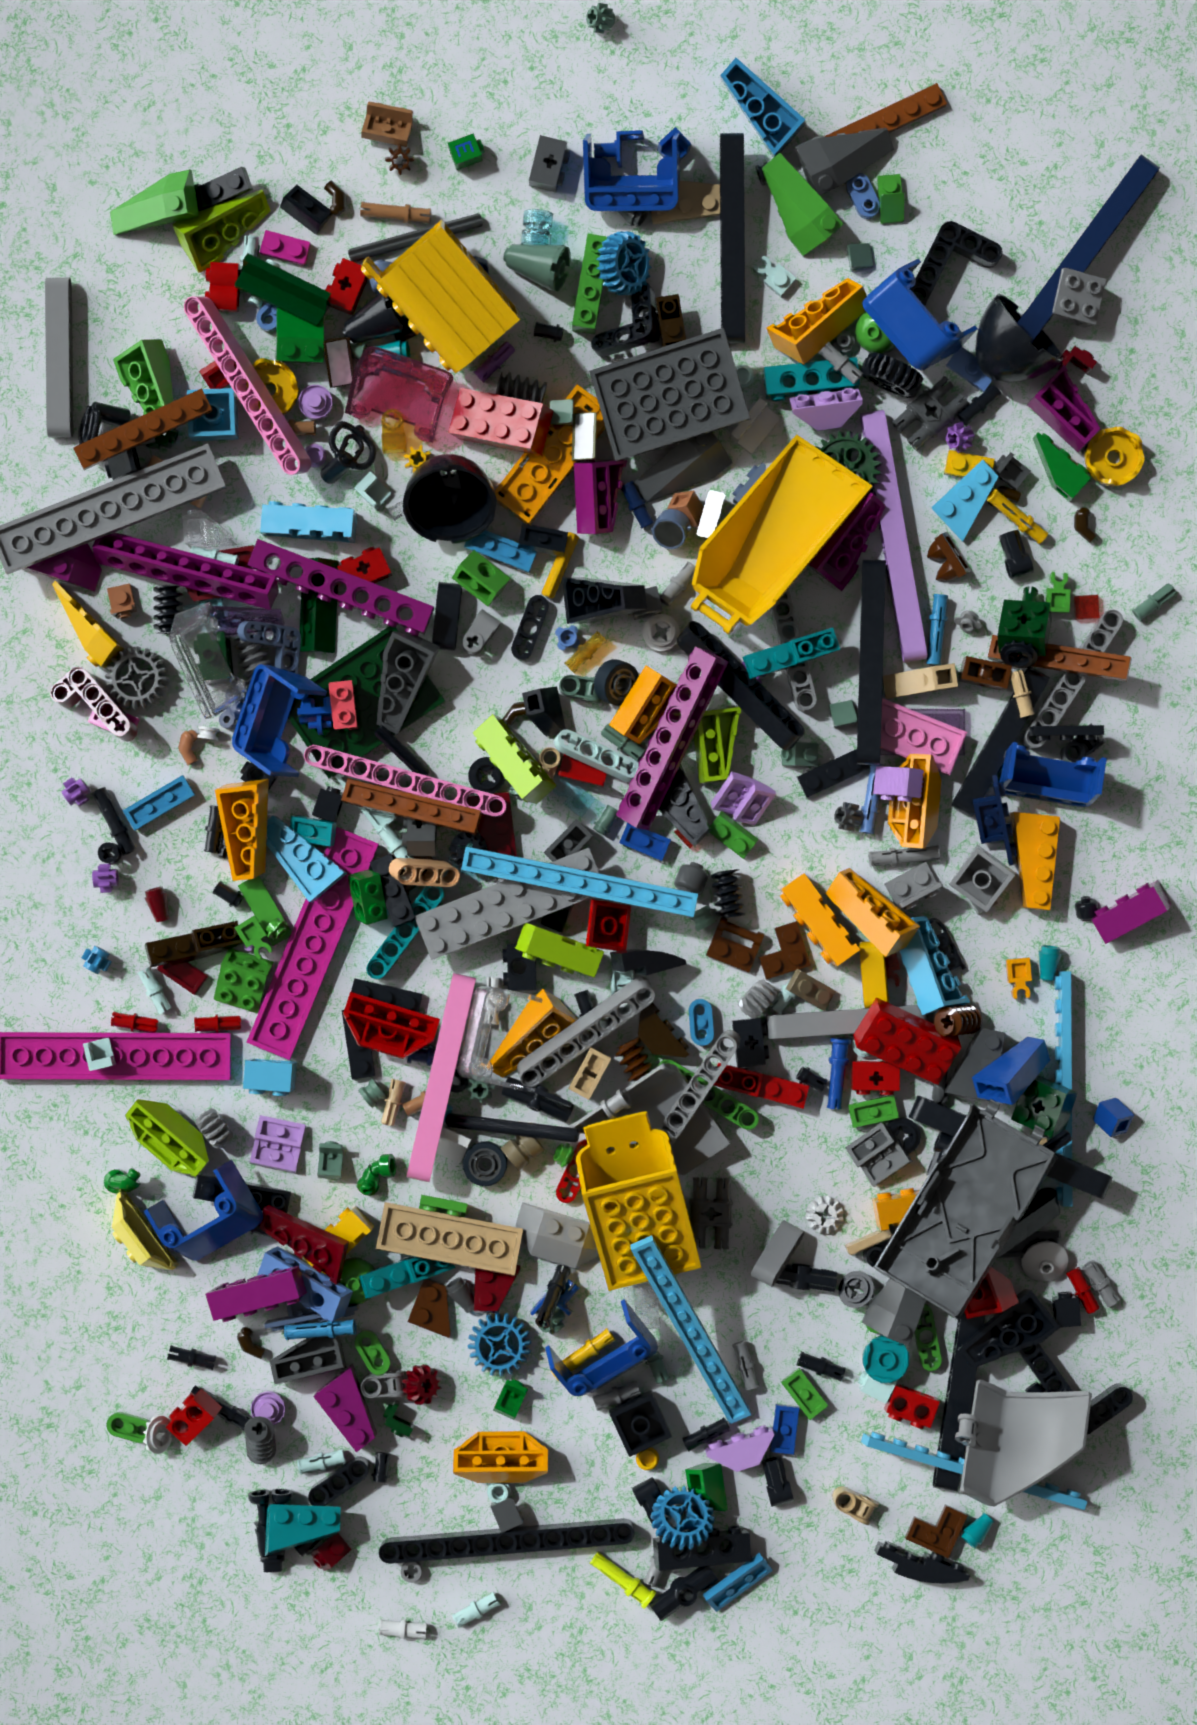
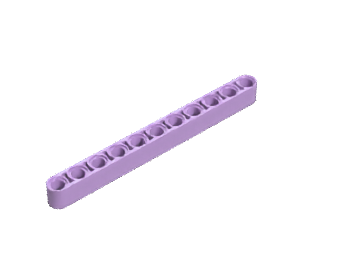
M878 410L861 413L860 421L863 438L870 439L868 445H876L873 452L881 454L876 461L883 462V465L877 467V470L883 472V474L876 475V479L881 483L873 484L876 490L873 494L886 505L878 524L884 559L886 560V570L902 660L904 663L927 659V649L885 411Z

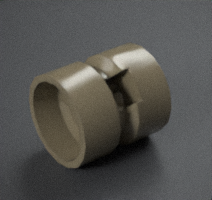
M516 1135L515 1141L510 1139L501 1147L503 1153L519 1171L530 1163V1157L536 1158L545 1150L537 1138Z

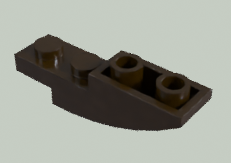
M238 921L195 929L190 934L145 943L150 968L170 963L173 966L194 961L243 944L242 939L235 930V927L238 926Z

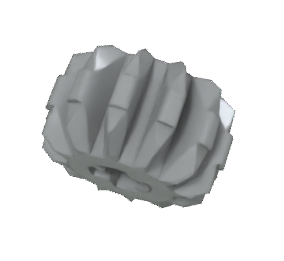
M763 979L759 980L739 1000L738 1006L742 1009L741 1011L751 1019L759 1016L777 997V992L773 989L774 987Z
M210 1108L204 1111L195 1120L198 1129L214 1148L218 1149L224 1146L233 1137V1132L215 1109Z

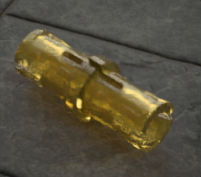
M596 631L583 645L580 644L578 646L579 649L564 664L575 674L588 659L591 660L593 658L592 655L607 640Z

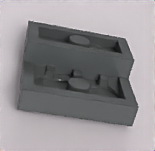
M881 1122L845 1147L856 1166L862 1168L873 1187L878 1186L913 1162L902 1144L884 1122Z

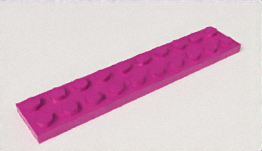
M336 826L335 844L331 847L327 846L324 855L347 872V874L313 903L305 899L246 1043L291 1060L353 909L348 875L370 868V862L373 861L379 846L378 843Z
M0 1032V1079L231 1080V1033ZM110 1038L116 1065L89 1071L83 1044Z

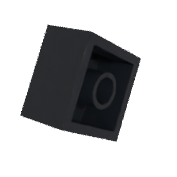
M652 1390L609 1409V1415L629 1457L672 1437L670 1428Z

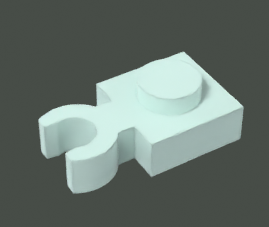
M763 256L761 261L766 264V268L760 269L755 265L753 270L758 275H765L766 278L763 283L779 297H782L796 280V277L779 263L773 268L769 258Z

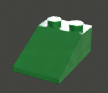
M276 307L275 361L322 364L324 355V317L318 326H314Z

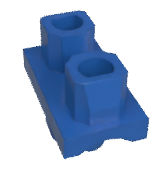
M330 697L324 698V707H315V700L313 698L302 700L300 708H297L300 724H308V729L317 728L318 735H323V728H332L333 719Z

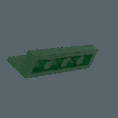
M249 253L244 257L242 272L234 285L236 288L314 326L319 325L330 307V292Z
M319 557L309 558L335 569H338L337 566H339V561ZM316 575L312 580V584L316 587L322 586L325 582V578L322 575ZM338 584L334 588L335 594H338ZM309 591V594L301 592L300 652L335 653L337 601L331 599V602L328 603L318 599V594Z

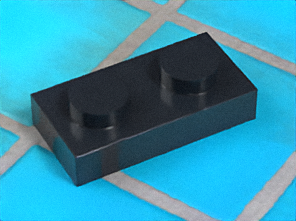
M522 523L518 548L564 557L568 532Z

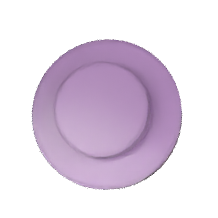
M311 444L305 448L311 460V467L317 468L325 463L327 455L322 446Z

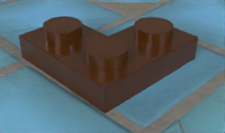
M797 921L774 928L781 950L759 957L765 979L767 980L795 971L796 969L811 966Z
M945 1504L936 1525L914 1516L905 1539L949 1559L968 1515Z

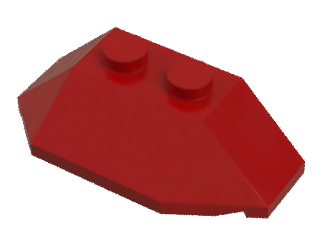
M350 992L343 1012L358 1046L401 1059L432 1043L440 1022L439 1018Z

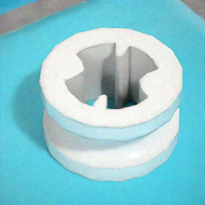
M199 726L200 734L197 735V738L218 741L216 734L220 729Z

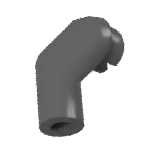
M948 1071L938 1085L933 1084L932 1099L935 1103L941 1105L948 1101V1094L944 1092Z

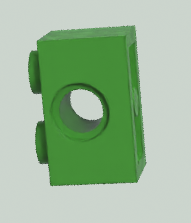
M475 550L460 563L452 576L453 580L486 606H489L502 593L511 579Z

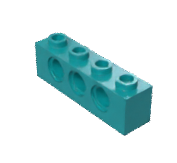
M857 357L849 358L848 360L858 368ZM828 360L806 362L804 365L796 363L764 367L763 370L766 399L771 398L773 402L786 400L785 397L788 396L797 397L798 395L819 394L824 391L836 392L846 388L857 389L860 386V379L853 385L839 370L836 372L833 369L834 366ZM829 374H839L841 381L838 383L831 382ZM813 375L817 378L818 383L811 386L807 384L805 378ZM784 378H791L794 380L795 386L787 388L783 385L782 380Z

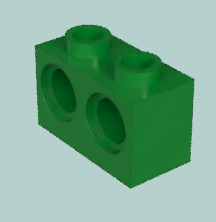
M368 869L348 875L356 920L368 925L388 919L380 874Z

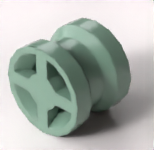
M709 905L695 911L694 917L689 916L696 924V931L717 922L716 918L710 913L711 908Z
M373 1078L369 1081L368 1086L361 1087L358 1090L363 1099L372 1108L376 1106L379 1099L387 1097V1094Z

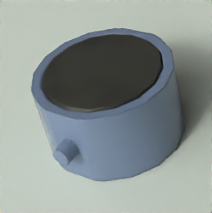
M676 509L664 510L657 518L653 528H651L654 540L660 546L667 549L679 548L684 543L690 530H692L689 518L683 512Z

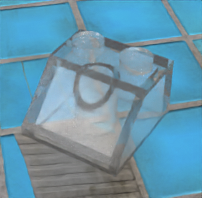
M190 510L188 515H182L184 543L190 549L192 546L209 548L237 545V540L210 516L202 513V510Z

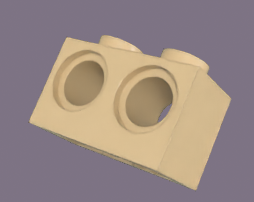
M590 1047L569 1086V1090L590 1100L611 1057Z

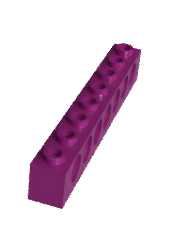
M115 532L95 540L92 546L95 561L98 564L271 610L279 592L275 575Z
M257 539L247 564L253 570L275 575L278 584L284 586L287 583L296 585L295 590L304 594H309V591L318 594V599L328 603L331 602V599L340 602L339 607L349 611H352L353 608L361 610L362 616L373 620L375 616L384 619L383 624L393 628L400 625L406 628L405 632L417 637L419 633L425 635L434 611V606L260 539ZM273 558H278L281 561L280 567L276 570H272L268 566L269 561ZM301 567L303 569L302 575L299 578L291 577L290 572L292 568ZM316 575L324 576L325 582L322 586L316 587L312 584V580ZM339 583L347 586V590L343 595L334 593V588ZM358 593H368V601L363 604L356 601ZM382 600H387L391 603L390 609L386 612L378 610V604ZM403 609L412 610L413 616L411 619L402 620L400 618V612Z
M695 646L688 658V663L683 673L679 677L675 691L669 698L667 708L659 719V725L649 741L644 757L639 762L636 774L629 783L628 791L619 805L617 817L636 828L650 829L728 664L727 660L709 650Z

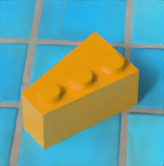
M645 666L609 726L640 744L658 727L659 719L664 714L669 698L674 693L677 684L650 667Z

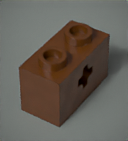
M966 656L962 660L958 681L1005 691L1008 688L1012 666Z

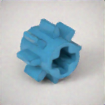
M95 945L92 950L86 948L81 957L85 960L83 966L96 974H99L101 970L107 971L112 961L107 959L110 953Z

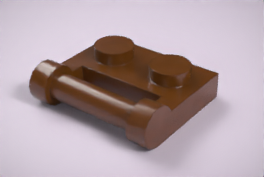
M721 917L706 956L750 972L765 934L759 931L755 933L728 922L727 918ZM723 930L753 941L752 947L749 948L721 937Z

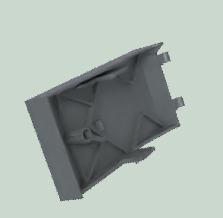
M990 1099L985 1110L979 1109L973 1103L970 1104V1110L945 1154L935 1163L874 1266L878 1272L958 1321L1058 1158L1053 1151L1039 1144L1045 1133L1044 1129L1035 1125L1030 1136L1025 1135L995 1117L1000 1104Z

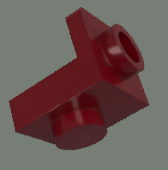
M1074 346L1071 351L1066 349L1059 359L1063 358L1064 360L1061 362L1058 370L1064 365L1066 366L1068 362H1071L1088 375L1097 361L1094 360V356L1087 350H1080Z
M337 1533V1535L329 1537L318 1548L311 1551L310 1554L313 1557L314 1564L319 1569L326 1571L335 1566L352 1549L340 1534Z

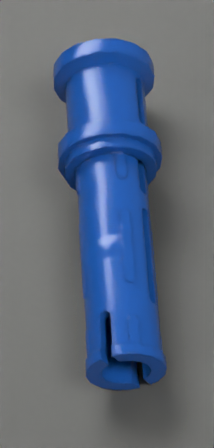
M831 1037L832 1051L831 1057L828 1058L829 1064H831L827 1108L842 1109L845 1066L849 1063L847 1055L851 1039Z

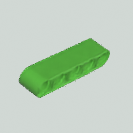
M671 1059L661 1060L658 1066L663 1063L674 1064L684 1076L690 1075L693 1077L695 1074ZM698 1077L700 1084L708 1085V1081ZM712 1086L714 1091L713 1098L711 1100L703 1099L707 1107L743 1129L751 1130L756 1127L759 1119L757 1113L752 1108L716 1086ZM725 1100H731L734 1103V1108L729 1113H725L721 1109V1104ZM746 1112H750L754 1116L753 1122L749 1125H745L741 1121L742 1115Z

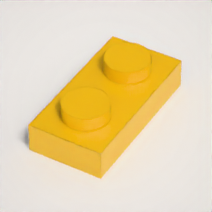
M949 450L944 474L963 478L983 459L993 469L995 459Z

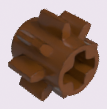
M398 144L395 150L389 147L391 155L390 157H385V161L392 162L389 166L390 171L395 168L398 170L399 175H401L402 170L405 168L408 171L411 170L408 164L414 161V157H408L411 151L409 147L405 150L401 148L400 144ZM399 154H402L403 158L406 159L402 160L401 164H397V161L394 160L398 158Z

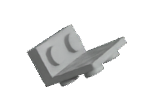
M1063 268L1052 313L1076 320V325L1085 328L1096 325L1106 279Z
M926 862L884 883L896 907L904 908V910L918 905V899L923 896L925 899H929L940 893L938 888L943 886L942 882L936 881Z

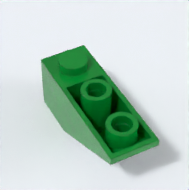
M1037 432L1032 439L1051 487L1070 502L1090 480L1089 471L1083 465H1076L1071 461L1070 454L1061 448L1059 450L1053 445V440L1045 433L1041 435Z

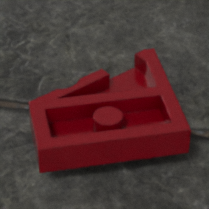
M520 1265L516 1266L514 1276L475 1269L474 1313L499 1312L515 1278L520 1273Z

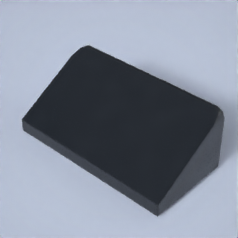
M297 184L283 197L280 205L282 210L314 234H317L333 215L329 208Z

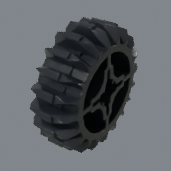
M869 353L861 369L863 377L868 382L901 397L914 398L922 386L923 377L920 372H917L911 365H907L903 361L882 353Z

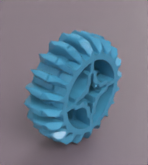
M629 231L616 232L607 236V240L602 242V248L598 249L600 257L596 259L599 261V267L596 269L600 270L599 278L604 280L603 286L608 287L609 292L618 295H632L635 292L641 291L642 287L647 285L646 279L650 278L648 270L652 268L649 265V260L652 258L648 257L650 249L645 247L646 241L640 240V235Z
M499 1312L495 1313L496 1320H492L491 1315L487 1314V1323L479 1319L478 1323L481 1328L477 1326L472 1327V1330L477 1335H469V1339L475 1341V1343L468 1344V1349L476 1350L470 1353V1358L478 1356L479 1358L474 1363L475 1366L484 1363L481 1371L485 1372L490 1367V1375L492 1376L495 1374V1369H499L500 1376L504 1375L505 1368H507L509 1374H512V1365L519 1370L521 1365L518 1360L524 1363L527 1361V1358L522 1353L530 1354V1349L524 1347L531 1344L530 1339H524V1337L529 1335V1331H520L525 1324L522 1322L516 1326L515 1323L518 1319L516 1316L513 1317L511 1322L508 1321L509 1313H505L504 1319H500ZM494 1326L506 1327L498 1335L486 1332V1330ZM512 1331L516 1334L519 1341L518 1351L513 1349V1346L508 1342V1337ZM481 1337L491 1346L488 1357L481 1350ZM504 1337L503 1345H506V1347H500L494 1353L496 1343H493V1341L499 1342ZM499 1354L511 1355L513 1357L506 1362H494V1359Z
M676 1486L673 1487L672 1493L668 1490L664 1491L663 1496H658L657 1503L653 1504L652 1509L654 1512L651 1513V1519L654 1520L652 1528L657 1529L656 1537L663 1535V1543L670 1541L671 1548L678 1544L680 1551L684 1549L685 1545H687L689 1550L693 1549L694 1544L699 1547L702 1544V1540L706 1541L708 1539V1533L712 1532V1524L715 1521L714 1516H711L714 1510L708 1507L710 1504L709 1500H702V1494L695 1495L694 1488L687 1492L685 1486L682 1487L681 1491ZM691 1507L698 1513V1515L693 1513ZM685 1511V1520H683L682 1524L680 1525V1517L683 1515ZM667 1521L671 1522L674 1525V1529L668 1524ZM687 1529L692 1530L691 1532H682Z

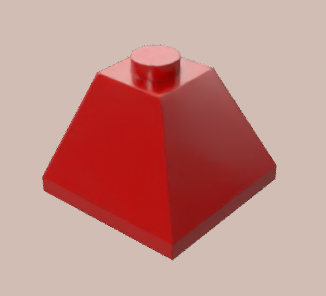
M591 899L586 946L613 951L626 950L631 906Z
M991 1267L964 1311L966 1318L1000 1313L1019 1303L1011 1280Z

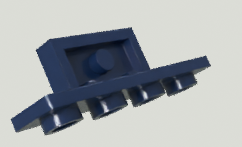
M993 775L995 795L973 799L981 844L1004 840L1009 866L1014 865L1013 857L1017 856L1015 843H1010L1009 837L1013 836L1011 823H1006L1005 818L1009 816L1007 802L1002 803L1001 798L1005 796L1003 782H998L997 775Z

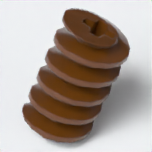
M972 1005L944 1007L936 1013L934 1025L942 1036L973 1034L981 1028L982 1016L980 1011Z
M639 1037L617 1047L619 1051L615 1054V1057L623 1056L619 1065L628 1066L623 1073L632 1074L628 1082H636L651 1072L648 1070L653 1065L652 1062L644 1063L648 1058V1054L640 1055L644 1046H636L640 1041Z

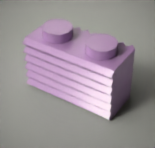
M876 766L873 794L881 795V800L895 801V796H897V801L912 802V797L920 798L922 796V774L924 771L914 768Z

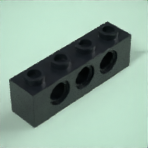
M730 1526L728 1530L724 1531L713 1528L712 1532L708 1533V1539L706 1541L702 1540V1542L707 1544L703 1552H697L698 1546L694 1544L691 1550L685 1545L683 1552L679 1555H674V1549L678 1544L671 1548L670 1541L662 1542L663 1535L653 1538L654 1566L659 1571L749 1562L751 1561L750 1533L744 1528L742 1529V1526ZM729 1540L728 1548L720 1550L721 1542Z

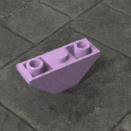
M846 388L836 392L824 391L819 394L798 395L797 397L789 398L793 414L817 431L841 428L863 404L859 388Z
M766 1425L754 1428L753 1433L747 1435L742 1432L732 1435L731 1440L722 1442V1440L713 1441L708 1444L709 1447L705 1448L706 1455L736 1472L757 1466L770 1445L774 1432L772 1427L767 1428Z

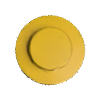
M650 1447L637 1453V1465L643 1470L654 1469L659 1463V1454L656 1449Z

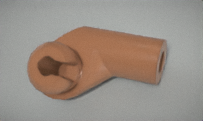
M194 730L184 731L181 734L178 746L187 766L198 761L191 749L193 742L198 739L197 733Z

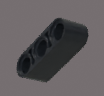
M438 583L432 643L440 646V650H456L462 586L457 583Z
M357 1456L315 1483L308 1494L309 1503L312 1506H325L363 1481L370 1470L369 1461L365 1457ZM362 1464L365 1472L362 1474L355 1473L353 1465ZM335 1477H342L345 1480V1485L337 1487L333 1479ZM322 1490L326 1498L323 1500L316 1499L314 1491Z

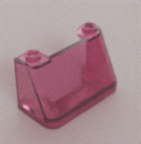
M370 346L364 350L355 366L345 413L362 419L368 417L374 411L414 425V434L418 439L433 443L454 377L450 372L379 347Z

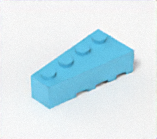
M269 501V505L262 504L260 533L263 536L355 543L357 514L352 508H329L323 505L306 507L305 504L292 503V506H284L282 502Z
M927 916L911 918L920 927L907 947L900 950L909 976L910 985L917 999V1006L921 1010L922 1015L935 1014L944 1007L969 1003L970 1000L967 994L963 996L958 988L961 985L958 977H953L948 968L950 961L947 955H944L938 948L940 942Z

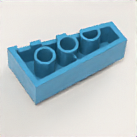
M735 58L720 75L722 82L773 158L778 153H781L806 125V120L739 59Z

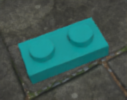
M299 815L291 816L290 828L309 843L329 847L334 846L336 822Z

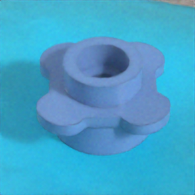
M571 625L569 628L563 629L559 627L556 629L555 634L558 636L559 641L557 647L560 650H565L567 647H579L580 641L577 639L578 628Z

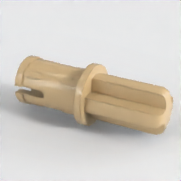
M1014 671L1010 674L1015 693L1013 698H1016L1020 718L1034 715L1029 695L1031 691H1028L1024 671Z
M391 1079L387 1099H384L386 1105L381 1120L382 1124L394 1125L399 1105H402L400 1102L406 1082Z

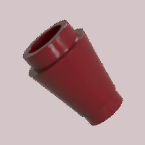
M163 886L146 890V897L144 899L155 921L162 922L170 919L168 915L167 891H164Z

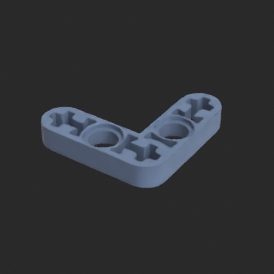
M244 621L240 623L237 633L242 641L276 647L274 667L298 674L301 635L296 628L258 621ZM249 628L250 630L258 632L257 634L250 635L249 633H247V629ZM268 628L273 631L271 641H268L265 636ZM287 635L292 637L291 641L286 639ZM286 654L291 659L289 667H286L283 663V658Z

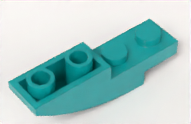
M832 627L745 655L743 660L749 678L753 679L811 661L841 649Z
M409 1257L362 1274L359 1278L365 1298H371L456 1267L454 1264Z

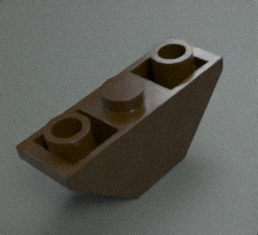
M679 294L657 297L656 307L662 347L686 340Z
M653 1002L640 1011L638 1037L652 1054L685 1058L689 1055L686 1050L690 1047L682 1037L676 1039L672 1034V1031L675 1029L667 1019L662 1021L657 1013L660 1010Z

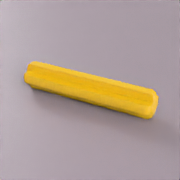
M568 532L564 557L556 556L541 592L547 598L553 599L579 540V536Z

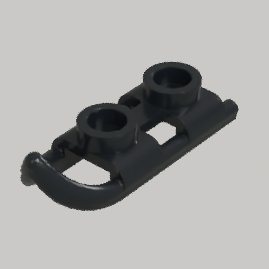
M937 918L929 919L930 924L935 922L943 930V933L937 935L940 942L938 948L939 950L942 949L944 955H947L950 961L948 964L949 970L951 971L961 966L962 970L965 969L966 966L946 926ZM949 945L951 946L954 952L953 954H951L948 949Z

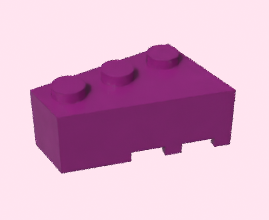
M352 1363L320 1388L313 1397L357 1453L376 1437L377 1431L368 1405L361 1392V1385L358 1382Z

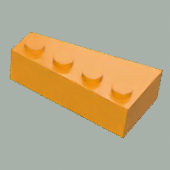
M847 278L822 293L823 298L804 304L805 309L795 315L790 313L783 317L784 321L777 326L774 324L768 326L766 329L774 348L804 365L825 347L828 342L832 341L865 312L862 303L867 295L862 285Z
M269 779L231 783L215 789L233 881L254 879L265 873Z
M1011 812L1010 818L1017 852L1016 862L1019 871L1023 908L1050 910L1060 817Z
M851 868L839 872L825 893L885 957L906 948L920 927Z
M805 873L780 889L783 893L780 895V898L787 907L790 905L796 912L793 915L800 926L805 924L810 931L807 933L808 938L814 946L819 944L823 951L820 954L827 964L832 963L834 966H838L860 951L857 944L853 945L850 941V936L846 929L840 923L838 924L835 914L827 904H824L822 896Z
M913 1187L900 1190V1194L891 1195V1192H882L877 1194V1198H872L877 1227L883 1231L889 1229V1224L899 1226L919 1190L914 1191Z

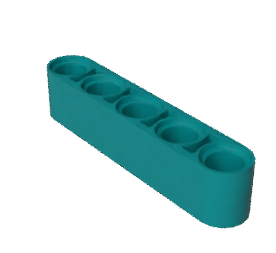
M426 886L413 902V909L417 906H423L426 911L438 907L445 897L443 887ZM432 887L440 890V897L435 901L430 900L427 895L428 890ZM416 920L406 923L412 928V934L408 938L400 935L401 926L392 930L367 964L366 971L371 978L381 979L389 973L420 930ZM389 943H394L398 947V952L393 957L388 956L385 951ZM375 962H380L384 966V971L381 975H375L371 970Z

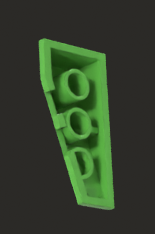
M778 153L762 167L771 195H773L776 202L777 211L785 226L786 235L802 256L824 242L843 225L830 206L781 153Z
M162 339L140 340L113 359L121 383L124 387L130 389L133 394L132 399L135 403H139L144 410L143 415L173 402L170 361Z

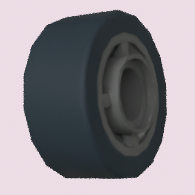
M618 659L608 660L599 667L595 674V693L604 702L621 706L638 679L639 674L636 668L627 662Z
M481 1141L472 1145L467 1150L463 1159V1170L466 1177L472 1183L479 1186H491L498 1183L504 1177L507 1169L506 1155L498 1144L490 1141ZM481 1158L490 1159L492 1167L488 1170L481 1169L479 1160Z

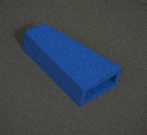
M1026 1037L975 1074L972 1080L977 1097L1013 1105L1050 1061L1045 1040Z

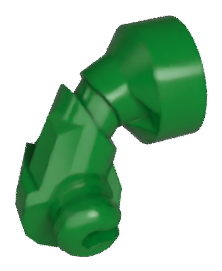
M382 1154L379 1160L373 1162L372 1165L369 1164L367 1169L364 1170L362 1177L357 1182V1188L363 1195L371 1196L378 1191L379 1174L383 1178L395 1176L396 1161L394 1155Z
M134 1168L129 1169L127 1174L123 1170L114 1169L105 1175L104 1186L111 1193L131 1192L141 1185V1182L138 1180L141 1174L139 1171H135Z

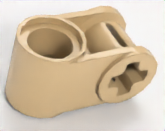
M844 1486L836 1488L832 1494V1500L838 1510L865 1525L870 1524L869 1518L874 1508L879 1506V1503L870 1497L859 1494ZM841 1495H849L850 1498L847 1503H838Z

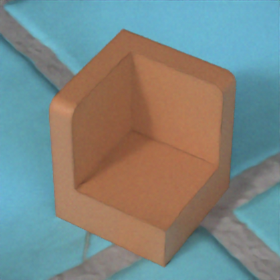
M693 490L674 493L667 510L676 509L683 512L689 518L690 525L693 528L699 527L704 507Z

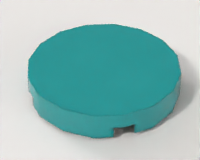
M881 1335L872 1339L865 1346L862 1354V1364L866 1373L873 1380L880 1383H892L900 1379L907 1372L909 1353L904 1344Z

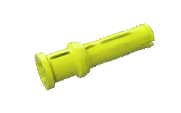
M599 1551L589 1563L624 1589L626 1596H632L641 1603L643 1609L648 1606L656 1594L655 1590H650L640 1583L638 1577L632 1578Z

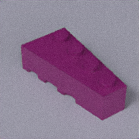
M299 1266L271 1272L267 1277L265 1274L256 1275L247 1279V1282L244 1278L230 1284L228 1282L222 1283L207 1292L205 1295L213 1321L222 1319V1322H228L236 1319V1315L241 1313L246 1317L257 1313V1309L265 1307V1311L278 1308L279 1303L286 1302L287 1305L300 1302V1297L306 1294L307 1291Z

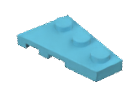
M984 459L931 507L962 542L999 478L998 474Z

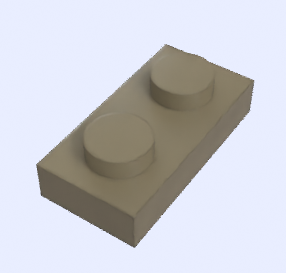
M796 969L786 987V990L823 1011L826 1010L836 992L799 969Z

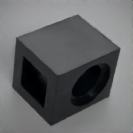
M247 761L240 771L243 774L240 779L245 782L253 781L252 773L260 768ZM263 771V779H269V792L278 776H269Z
M327 786L326 790L320 788L312 815L331 822H337L343 804L341 801L342 795H340L341 790Z
M1070 1291L1059 1292L1058 1296L1052 1297L1054 1320L1060 1328L1081 1326L1079 1297L1072 1295Z

